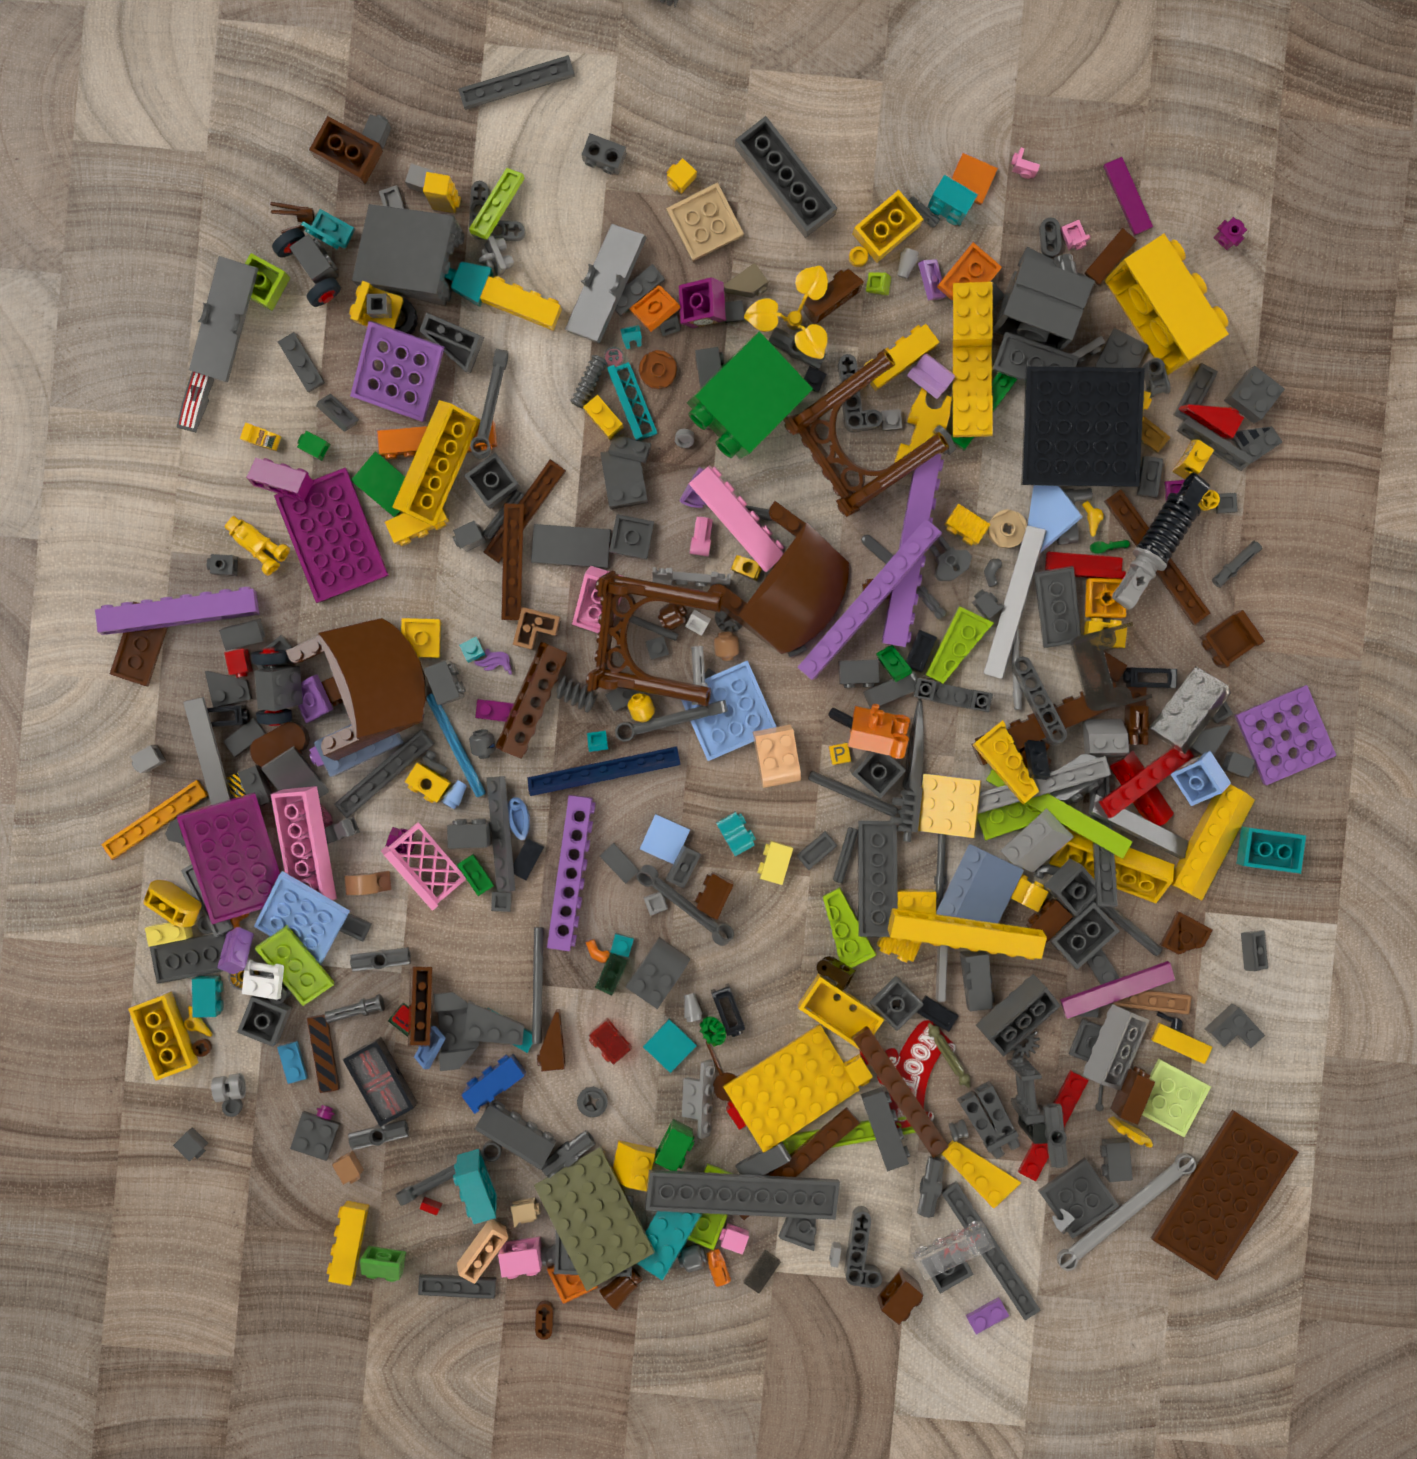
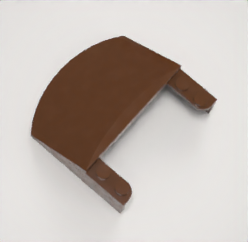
M774 501L769 508L770 518L796 537L748 603L721 584L712 585L707 592L713 593L716 591L723 593L721 610L782 655L809 642L832 619L846 591L849 562L808 522H803L778 502Z
M379 618L319 632L317 637L286 650L289 660L294 663H301L325 652L352 726L326 736L323 739L321 749L324 756L334 761L339 760L423 722L427 696H425L426 680L421 662L411 643L399 629L387 620Z

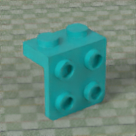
M319 209L312 226L305 222L301 224L306 227L305 232L319 240L322 239L323 242L337 250L339 246L346 249L356 229L322 209Z

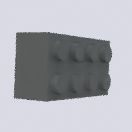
M1032 974L1016 990L1012 991L1007 998L996 1005L989 1014L983 1017L976 1026L1004 1057L1061 1005L1047 987Z

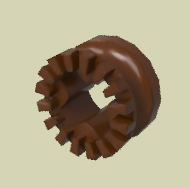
M206 1038L199 1039L193 1045V1053L198 1057L208 1055L212 1050L211 1041ZM202 1043L204 1044V1047L207 1048V1050H204L203 1052H201L200 1048H198V1046H200Z

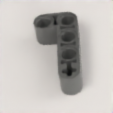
M845 354L839 360V384L858 371L856 358L851 354ZM845 361H848V364H851L849 367L848 374H846L847 367L846 365H844ZM860 391L849 398L856 401L855 407L848 406L845 401L842 405L844 426L847 431L861 432L875 430L882 422V414L878 410L873 409L862 411ZM875 416L878 422L871 424L868 421V417ZM856 418L859 424L851 426L849 419Z
M864 1206L856 1207L852 1213L844 1273L850 1285L877 1288L882 1283L880 1270L875 1265L865 1264L871 1216L868 1209ZM864 1214L865 1217L862 1218V1225H860L859 1218ZM857 1233L864 1234L861 1239L854 1238ZM854 1252L861 1253V1255L858 1258L852 1257V1254ZM852 1271L858 1272L855 1277L849 1276V1273ZM872 1273L877 1274L875 1279H869L868 1276Z

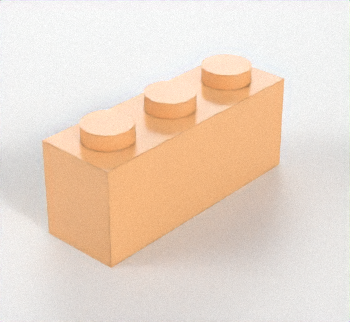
M494 1219L487 1221L457 1262L459 1276L474 1284L507 1241L506 1226Z

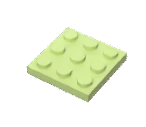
M1158 1059L1150 1074V1078L1155 1081V1084L1142 1115L1185 1137L1211 1086Z

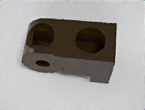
M832 956L824 957L816 966L820 975L828 976L838 982L836 987L841 991L849 986L856 970Z

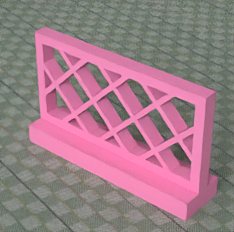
M419 822L389 847L385 846L381 850L388 861L432 911L438 907V903L466 880L462 872ZM419 829L423 833L422 841H412V834ZM401 843L408 844L407 854L398 853L395 848ZM411 844H421V853L410 854ZM425 845H433L435 847L434 855H424ZM410 857L420 858L419 868L409 866ZM423 858H433L432 868H422ZM437 859H445L447 861L446 869L436 868ZM422 871L432 872L431 881L421 880ZM435 872H445L444 882H434ZM449 872L457 873L460 876L455 882H448ZM434 885H444L443 892L436 897L433 893Z

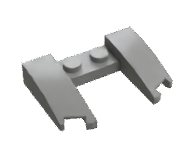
M653 567L652 582L672 585L673 581H676L677 585H687L688 582H693L695 586L707 587V584H711L710 587L714 584H721L730 590L731 574H727V577H725V574L712 572L711 575L674 572L672 568H659L658 572L657 568Z

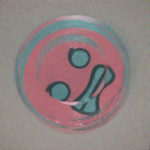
M610 347L605 351L604 359L607 365H615L617 367L622 364L623 353L619 348Z

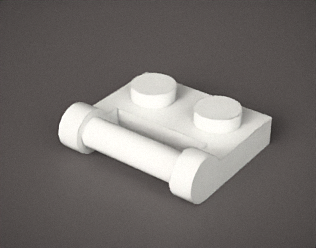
M247 959L244 969L242 994L276 1000L281 999L284 966L281 964L256 963L253 960ZM253 970L273 973L274 978L254 975Z

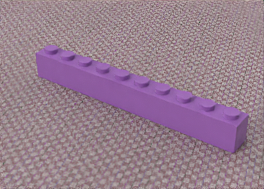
M941 454L935 455L912 473L899 549L925 519L931 523L933 522L930 513L931 509L934 510L936 506V498L933 497L935 490L938 491L940 479H937L938 471H942L944 460L941 459ZM922 556L891 591L882 643L906 647V643H910L912 632H909V626L914 623L915 613H912L913 605H917L919 594H916L917 586L921 585L922 575H919L920 567H924L926 556Z
M925 519L801 662L798 668L811 680L816 679L942 532Z

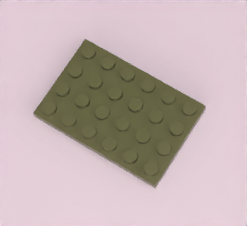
M602 1147L580 1158L571 1166L561 1169L552 1177H547L534 1185L586 1291L655 1253Z

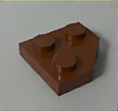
M1177 911L1159 945L1179 955L1195 948L1204 947L1213 929Z

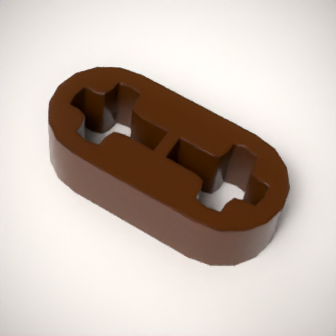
M546 1300L541 1301L536 1308L535 1333L541 1340L550 1338L553 1331L554 1308L552 1303ZM543 1307H546L548 1310L546 1317H543V1311H540ZM543 1323H546L547 1332L545 1334L542 1330H539L542 1329Z

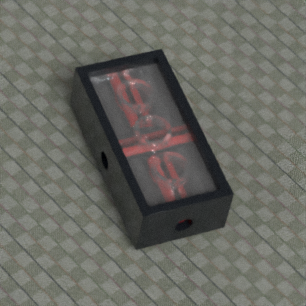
M381 1036L351 1052L343 1059L380 1127L414 1109L418 1104Z

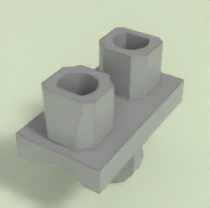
M489 236L488 241L484 244L485 248L481 250L483 256L479 258L480 264H487L490 268L494 267L498 277L503 275L505 270L511 268L514 262L510 255L502 257L500 253L507 248L504 238L494 239V236Z

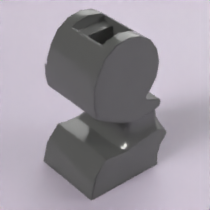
M354 816L324 828L327 844L360 833Z

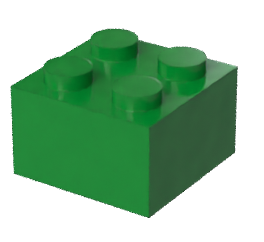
M672 1119L655 1153V1163L670 1171H677L678 1168L681 1169L686 1160V1151L690 1152L695 1142L693 1141L695 1138L693 1136V1129Z

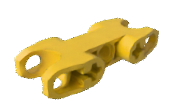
M920 389L907 419V423L915 425L910 444L900 443L894 463L934 435L933 430L938 425H941L946 430L950 418L952 397L946 396L940 408L931 409L925 402L926 390Z

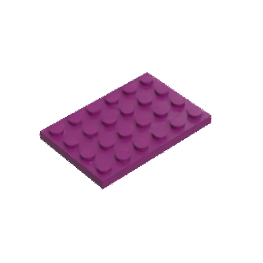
M346 467L314 479L305 501L281 494L274 495L317 604L389 576Z
M255 792L177 815L211 924L263 909L280 871Z

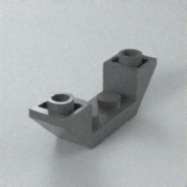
M917 678L913 697L966 709L989 712L993 693L970 690Z

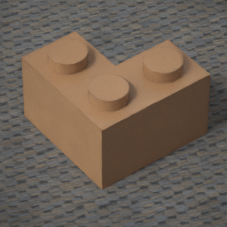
M522 607L513 645L534 650L538 632L557 637L562 618Z

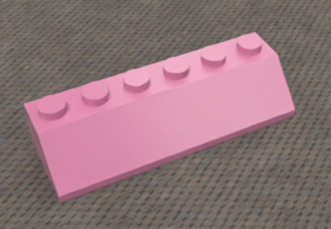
M709 465L688 484L761 568L767 572L785 553L784 545L779 540L775 541L772 538V531L766 525L762 526L759 523V516L753 510L750 512L746 508V501L741 496L737 497L733 493L735 489L728 481L724 482L720 478L722 474L715 466L712 468Z

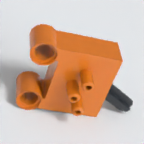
M873 704L871 709L855 706L853 717L836 708H832L828 713L831 719L850 728L848 747L889 755L896 759L904 758L909 742L907 737L910 725L909 717L885 713L883 710H879L880 706L878 704Z

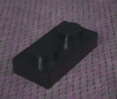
M1027 740L1024 746L1029 778L1047 780L1050 777L1045 742Z

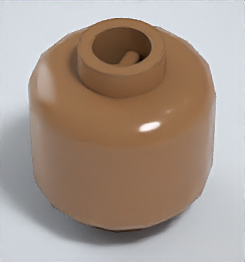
M733 632L718 633V636L714 639L715 655L721 657L723 661L733 660V657L738 655L740 651L738 637L733 635Z

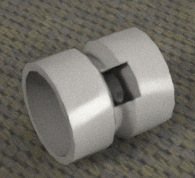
M232 1074L228 1078L226 1076L214 1077L211 1083L214 1101L218 1103L228 1101L229 1098L232 1100L243 1099L246 1095V1084L243 1074Z

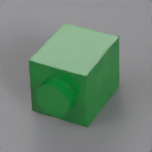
M308 431L301 434L297 442V448L320 461L323 460L331 445Z

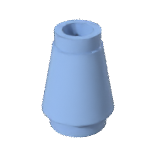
M457 780L442 796L443 800L441 802L455 810L460 805L467 785Z

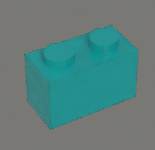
M197 976L192 979L193 1017H217L224 1009V1002L221 1000V992H223L221 976Z

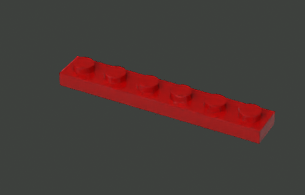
M1180 741L1100 800L1099 804L1108 818L1117 815L1194 756L1185 741Z
M1071 1070L1053 1102L1062 1106L1064 1127L1089 1081L1087 1078ZM1032 1142L1018 1172L1036 1182L1049 1158L1048 1145L1034 1144Z

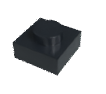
M809 366L804 380L813 388V391L819 392L827 374Z

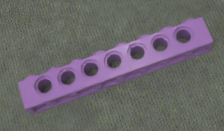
M569 795L547 944V948L570 951L571 947H575L577 935H573L574 927L578 928L579 916H576L577 908H581L582 903L579 891L583 890L585 878H581L582 870L586 871L587 859H584L585 852H589L590 840H587L588 833L592 832L593 822L590 821V815L594 814L596 805L595 802H592L593 798L577 795ZM576 811H583L585 813L583 821H578L575 818ZM580 830L583 835L582 839H574L572 832ZM577 849L580 853L579 858L573 859L570 856V850ZM574 868L577 871V876L574 878L569 877L567 869ZM566 887L573 888L574 895L571 897L566 896L564 889ZM563 906H569L572 913L564 915L561 909ZM566 925L569 933L561 934L559 926Z

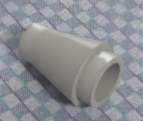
M904 248L900 254L898 276L908 279L909 274L919 259L917 257L919 252Z
M695 993L684 995V1018H686L687 1022L702 1020L701 1015L703 1013Z

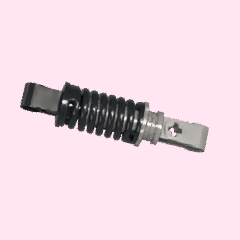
M1195 472L1191 473L1183 482L1178 493L1168 494L1162 510L1158 512V516L1155 517L1154 522L1151 523L1150 528L1133 550V555L1136 559L1131 562V568L1112 595V599L1125 609L1130 610L1137 604L1149 581L1156 576L1157 570L1164 571L1166 569L1169 559L1172 558V553L1176 551V547L1180 545V541L1184 539V535L1187 534L1188 529L1192 526L1191 522H1194L1197 516L1201 514L1198 504L1208 491L1210 484Z

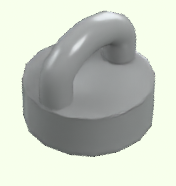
M680 429L676 432L675 443L679 447L689 448L693 445V431Z

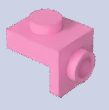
M1021 147L1018 153L1013 155L1011 164L1014 165L1012 172L1020 174L1023 178H1034L1040 164L1023 160L1022 156L1025 148Z
M1080 220L1060 228L1068 250L1073 248L1079 250L1085 247L1090 239L1089 234L1085 235Z

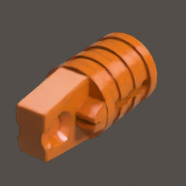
M714 1248V1250H710L706 1254L716 1287L728 1284L731 1278L720 1250Z

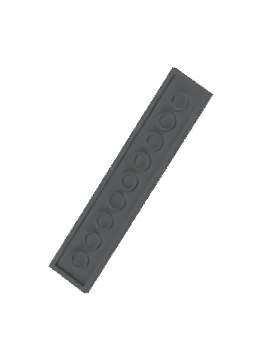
M649 1170L645 1210L836 1220L840 1181L838 1179Z

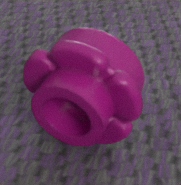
M322 1105L321 1108H317L316 1116L331 1120L332 1115H335L331 1107Z

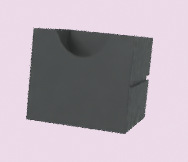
M1025 256L1018 271H1014L993 324V332L1001 335L1008 332L1062 351L1073 340L1094 281Z

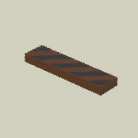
M325 1014L307 1017L319 1092L337 1091L340 1089L329 1023L326 1022Z

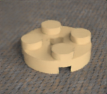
M1005 509L996 513L989 521L991 525L988 528V535L991 541L999 548H1013L1023 541L1027 523L1020 513ZM1004 524L1012 526L1011 534L1003 532Z

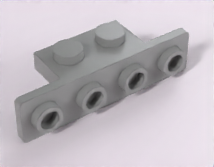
M713 1060L701 1062L700 1079L689 1077L683 1079L682 1117L698 1120V1139L710 1136L712 1131V1094L714 1092L713 1075L715 1072Z

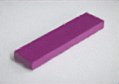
M1123 157L1104 164L1103 168L1133 235L1136 236L1151 229L1153 225Z

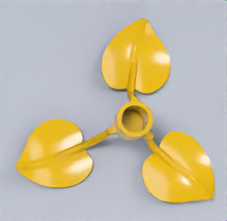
M815 266L802 270L796 277L795 285L797 291L805 294L797 311H792L788 314V317H785L782 313L777 312L778 304L776 301L765 298L753 303L747 309L744 319L757 330L769 332L778 325L777 316L781 317L790 329L803 330L795 335L796 347L803 354L811 358L823 359L828 340L826 331L817 324H811L807 328L801 325L803 320L801 310L807 297L809 296L812 300H819L827 290V274L822 266Z

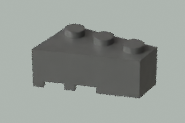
M426 313L420 332L431 342L444 346L443 352L465 372L471 373L485 337Z
M970 950L959 952L967 1009L970 1012L993 1009L992 1003H995L994 992L991 991L992 975L990 972L989 954L982 950L977 952Z

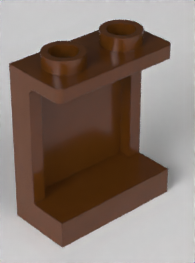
M1244 610L1236 611L1200 637L1202 647L1211 653L1214 664L1221 668H1228L1230 663L1254 646H1259L1265 642Z

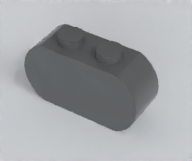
M1081 754L1060 769L1097 758L1091 754ZM1105 777L1051 792L1050 794L1067 805L1080 802L1087 793L1098 790Z

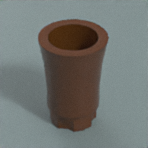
M632 1267L631 1277L618 1276L599 1291L605 1301L614 1310L618 1311L623 1302L643 1279Z

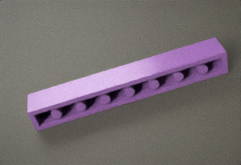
M240 587L239 591L223 589L216 594L202 592L200 596L193 597L191 594H185L177 599L163 597L160 598V601L153 602V600L147 599L142 600L139 604L124 602L121 603V606L113 607V605H102L101 609H95L97 632L101 635H110L259 615L257 592L251 589V587Z

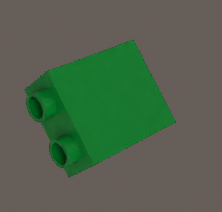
M759 331L686 403L692 408L688 413L690 419L702 430L709 426L719 437L715 442L719 450L728 458H733L736 455L741 459L749 455L813 388Z

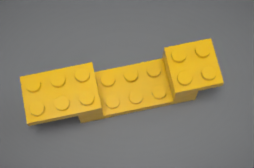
M993 282L953 283V374L955 375L953 379V437H989L993 435Z

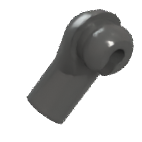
M991 559L984 569L989 587L998 584L995 574L1002 567L1000 559Z
M1041 865L1035 871L1034 877L1043 879L1045 873L1054 875L1060 867Z

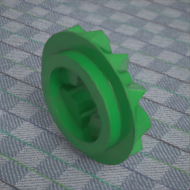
M709 1016L704 1018L699 1024L701 1027L699 1032L703 1034L702 1039H706L707 1044H712L714 1047L720 1046L726 1039V1031L723 1024L715 1017Z

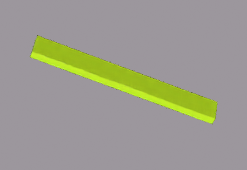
M992 769L986 781L997 788L1005 786L1006 784ZM1050 794L1031 798L1025 803L1041 813L1047 808L1062 825L1121 859L1124 858L1133 843L1131 840Z
M904 1116V1117H899V1118H897V1119H898V1121H899V1120H905L906 1117H905V1116ZM861 1121L859 1125L831 1148L876 1140L870 1121ZM912 1127L901 1129L903 1135L916 1133ZM820 1129L794 1133L782 1142L789 1155Z

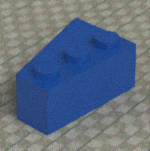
M507 1054L498 1060L499 1064L495 1067L490 1065L482 1071V1076L478 1079L475 1076L466 1083L468 1086H466L461 1096L474 1114L485 1103H490L494 1100L495 1096L502 1091H506L525 1076L526 1071L514 1054L509 1057Z

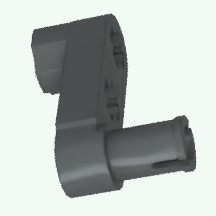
M1091 488L1063 490L1074 505L1076 501L1092 500L1093 498ZM1075 523L1056 540L1057 544L1078 543V524Z

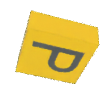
M848 743L828 746L832 765L851 762Z

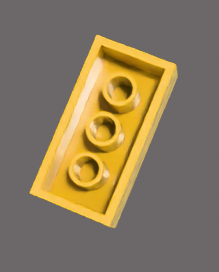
M172 991L128 1008L155 1081L192 1068L199 1063L197 1056L193 1053L191 1040L184 1027V1022Z

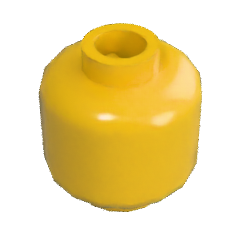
M634 694L628 701L627 707L632 719L635 721L647 722L655 713L652 700L647 694Z

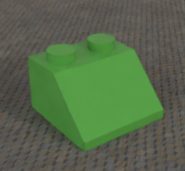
M368 1246L360 1260L361 1275H366L367 1278L371 1279L385 1278L386 1281L390 1282L400 1280L403 1274L406 1251Z

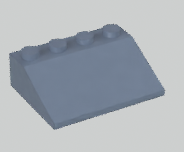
M969 844L936 913L943 916L999 923L1024 870Z

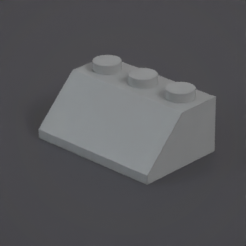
M1046 808L1007 843L1001 852L1015 866L1035 872L1074 836Z

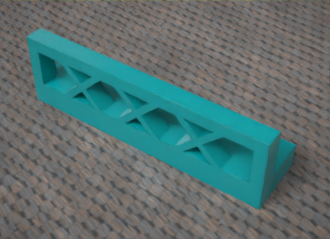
M627 362L617 367L615 365L607 367L635 440L642 441L657 435V430L630 363ZM628 369L630 375L627 382L619 378L618 371ZM628 386L635 388L637 391L634 399L627 397L625 393ZM635 404L642 406L644 409L641 417L634 415L632 411ZM642 421L650 424L651 432L642 435L640 431Z

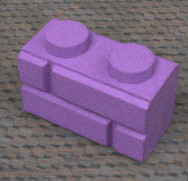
M240 927L227 932L217 968L230 974H236L244 970L254 934Z

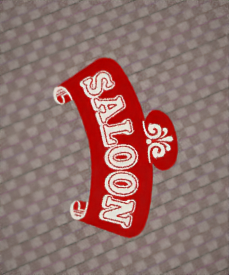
M924 1020L916 1026L903 1045L900 1054H898L895 1048H889L885 1051L923 1109L928 1079L941 1054L934 1042V1037L928 1036V1023L936 1026L930 1020ZM940 1030V1033H939V1034L942 1035V1036L945 1038L946 1042L948 1043V1045L950 1046V1048L952 1049V1051H953V1053H954V1051H955V1045H954L953 1042ZM877 1076V1079H878L879 1083L883 1085V1083L881 1082V1080H880L879 1077ZM890 1095L892 1101L888 1103L890 1110H895L897 1118L904 1117V1114ZM926 1112L930 1120L933 1121V1113ZM907 1119L895 1121L897 1128L912 1127Z

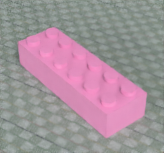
M317 786L282 789L271 794L285 873L329 899H337Z

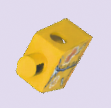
M1198 439L1192 440L1172 472L1183 479H1186L1193 472L1199 474L1214 452V449Z

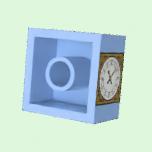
M1211 751L1187 761L1171 773V776L1191 806L1223 793L1231 784Z

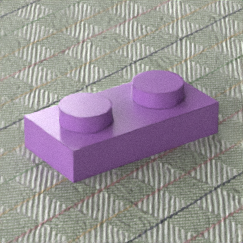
M937 259L923 260L918 263L928 301L947 297L937 288V285L942 281Z
M998 1297L967 1314L966 1317L977 1335L1009 1317V1314Z

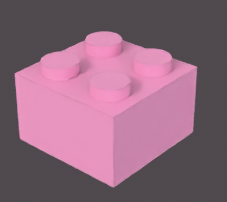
M540 1236L504 1243L498 1254L502 1278L513 1279L522 1274L533 1276L541 1271L542 1243Z

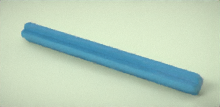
M433 693L427 695V702L477 798L483 796L486 791L442 705H437Z

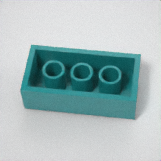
M657 1211L645 1232L655 1253L636 1264L663 1281L703 1213Z

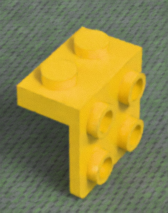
M362 281L356 290V302L350 308V319L368 327L369 321H373L394 329L403 304V298ZM367 294H387L392 299V318H371L367 314Z

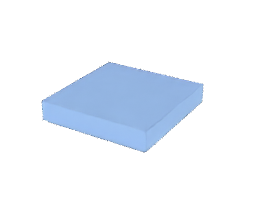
M655 814L640 850L674 864L690 829Z

